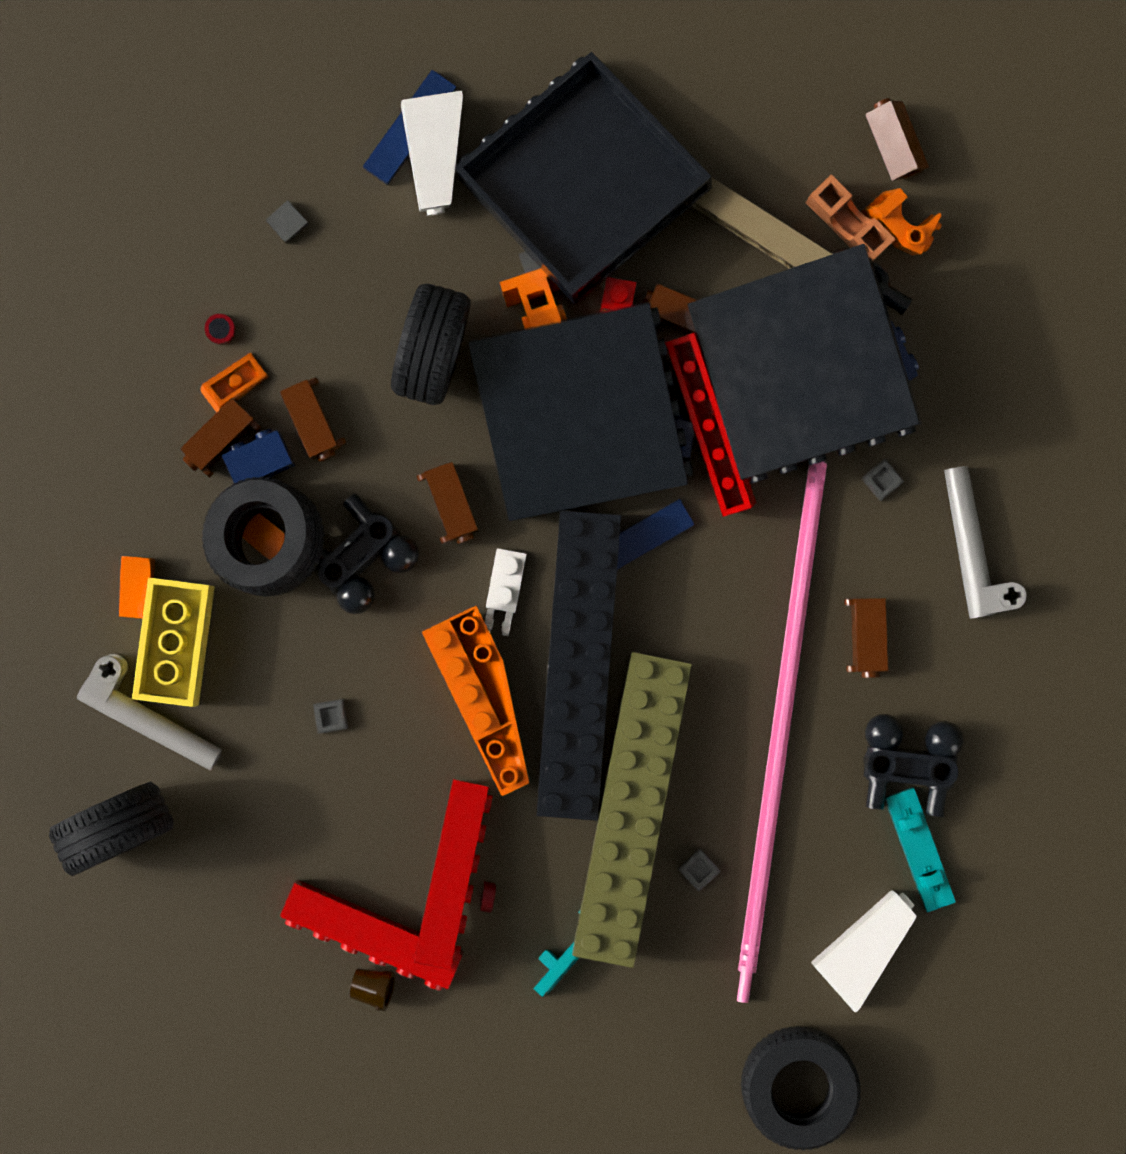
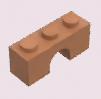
M831 174L810 194L806 204L850 248L861 244L868 246L872 262H874L892 244L895 238L875 217L869 219L864 216L851 200L853 195Z

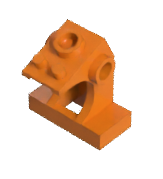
M901 188L882 192L861 211L869 219L875 217L895 238L892 242L894 248L912 256L921 255L922 252H926L934 240V236H932L935 229L940 230L942 226L938 222L942 216L941 213L929 215L917 226L910 225L902 215V202L908 197Z
M541 268L499 282L507 307L522 303L526 316L521 317L524 329L567 319L562 304L556 306L552 292L561 289ZM545 295L548 304L531 309L528 300Z

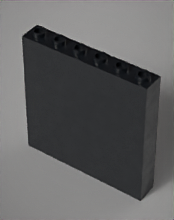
M592 51L586 57L578 58L572 64L571 69L563 76L554 78L549 84L548 89L540 95L533 96L522 111L517 115L509 116L503 123V127L494 134L491 133L484 137L480 146L472 153L464 154L454 167L459 180L574 305L712 189L711 175Z
M865 244L688 303L741 480L750 479L751 484L768 479L767 473L779 470L780 475L798 469L796 465L798 463L808 460L809 465H814L826 461V454L836 451L839 456L857 451L855 445L864 442L868 443V447L886 442L885 436L897 432L898 437H903L917 432L915 426L922 424L868 246Z
M651 301L474 339L468 342L509 521L688 485V476L693 475L690 458H684L682 446H687L685 432L683 428L677 427L676 417L680 416L677 398H671L669 387L674 386L671 368L665 369L663 357L668 356L664 337H658L656 326L661 325L658 307L652 308Z

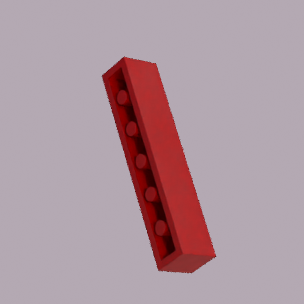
M696 332L665 342L722 516L752 508L756 504L750 481L749 479H740Z
M454 779L452 781L413 963L450 970L451 964H458L461 946L456 945L458 933L464 934L467 916L462 915L464 903L470 904L474 885L468 884L471 872L477 873L480 855L475 854L477 842L483 843L487 826L481 824L483 812H490L493 798L492 795H487L489 788L487 786Z
M300 880L294 882L280 914L281 918L286 919L285 924L297 930H302V927L314 931L313 936L319 940L329 942L332 939L341 943L340 948L349 953L357 954L360 951L369 955V961L384 967L386 963L397 967L396 972L411 979H413L414 975L425 980L424 984L438 991H441L442 987L447 990L449 989L464 951L460 950L458 964H451L450 970L413 963L420 932Z

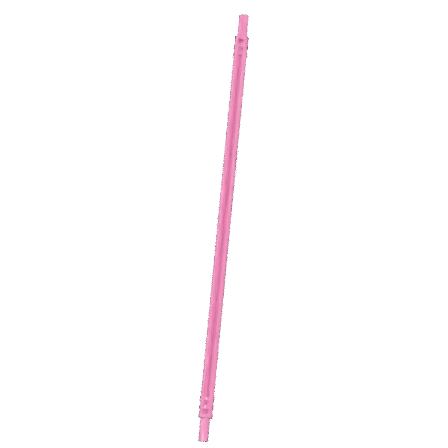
M824 461L808 466L738 966L741 974L737 1001L749 1003L753 973H756L827 468V463H824Z

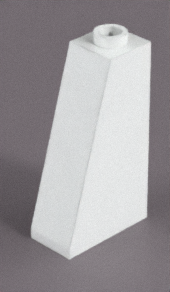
M462 91L405 99L401 102L419 212L427 211V216L444 214V208H449L451 205L463 101Z
M891 890L811 962L855 1013L861 1008L917 917L911 910L915 905L903 892L898 896L897 893Z

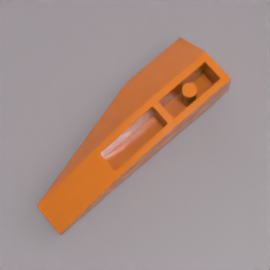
M477 605L422 631L425 641L501 796L529 784L504 661Z

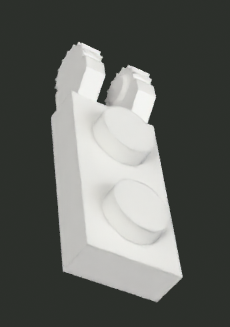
M498 548L496 550L486 608L488 609L485 624L489 632L493 628L494 611H506L501 631L503 636H509L513 613H516L527 554Z

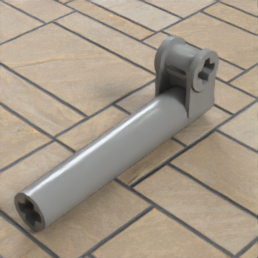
M968 466L944 470L970 619L1020 608L1026 601V591L1020 584L1010 582L991 585ZM1008 588L1013 593L1017 592L1018 598L1013 599V605H1011L1010 600H1004V594L1008 593Z
M110 654L100 658L95 663L89 677L83 683L77 695V700L210 771L213 769L222 753V749L117 691L128 671V663L122 655ZM113 662V669L116 672L109 674L110 668L106 664Z

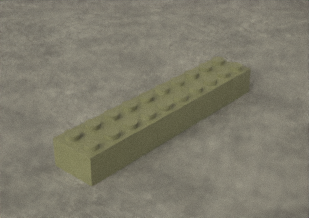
M634 652L630 654L572 956L634 968L692 664Z

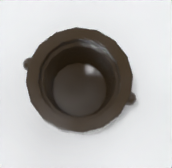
M358 968L351 982L350 998L373 1006L377 1011H386L391 1002L395 987V972L391 970L376 971Z

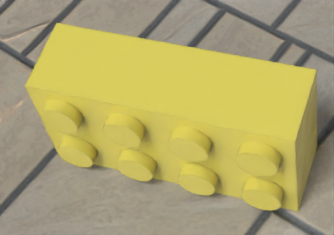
M148 577L132 699L189 707L199 706L215 586Z

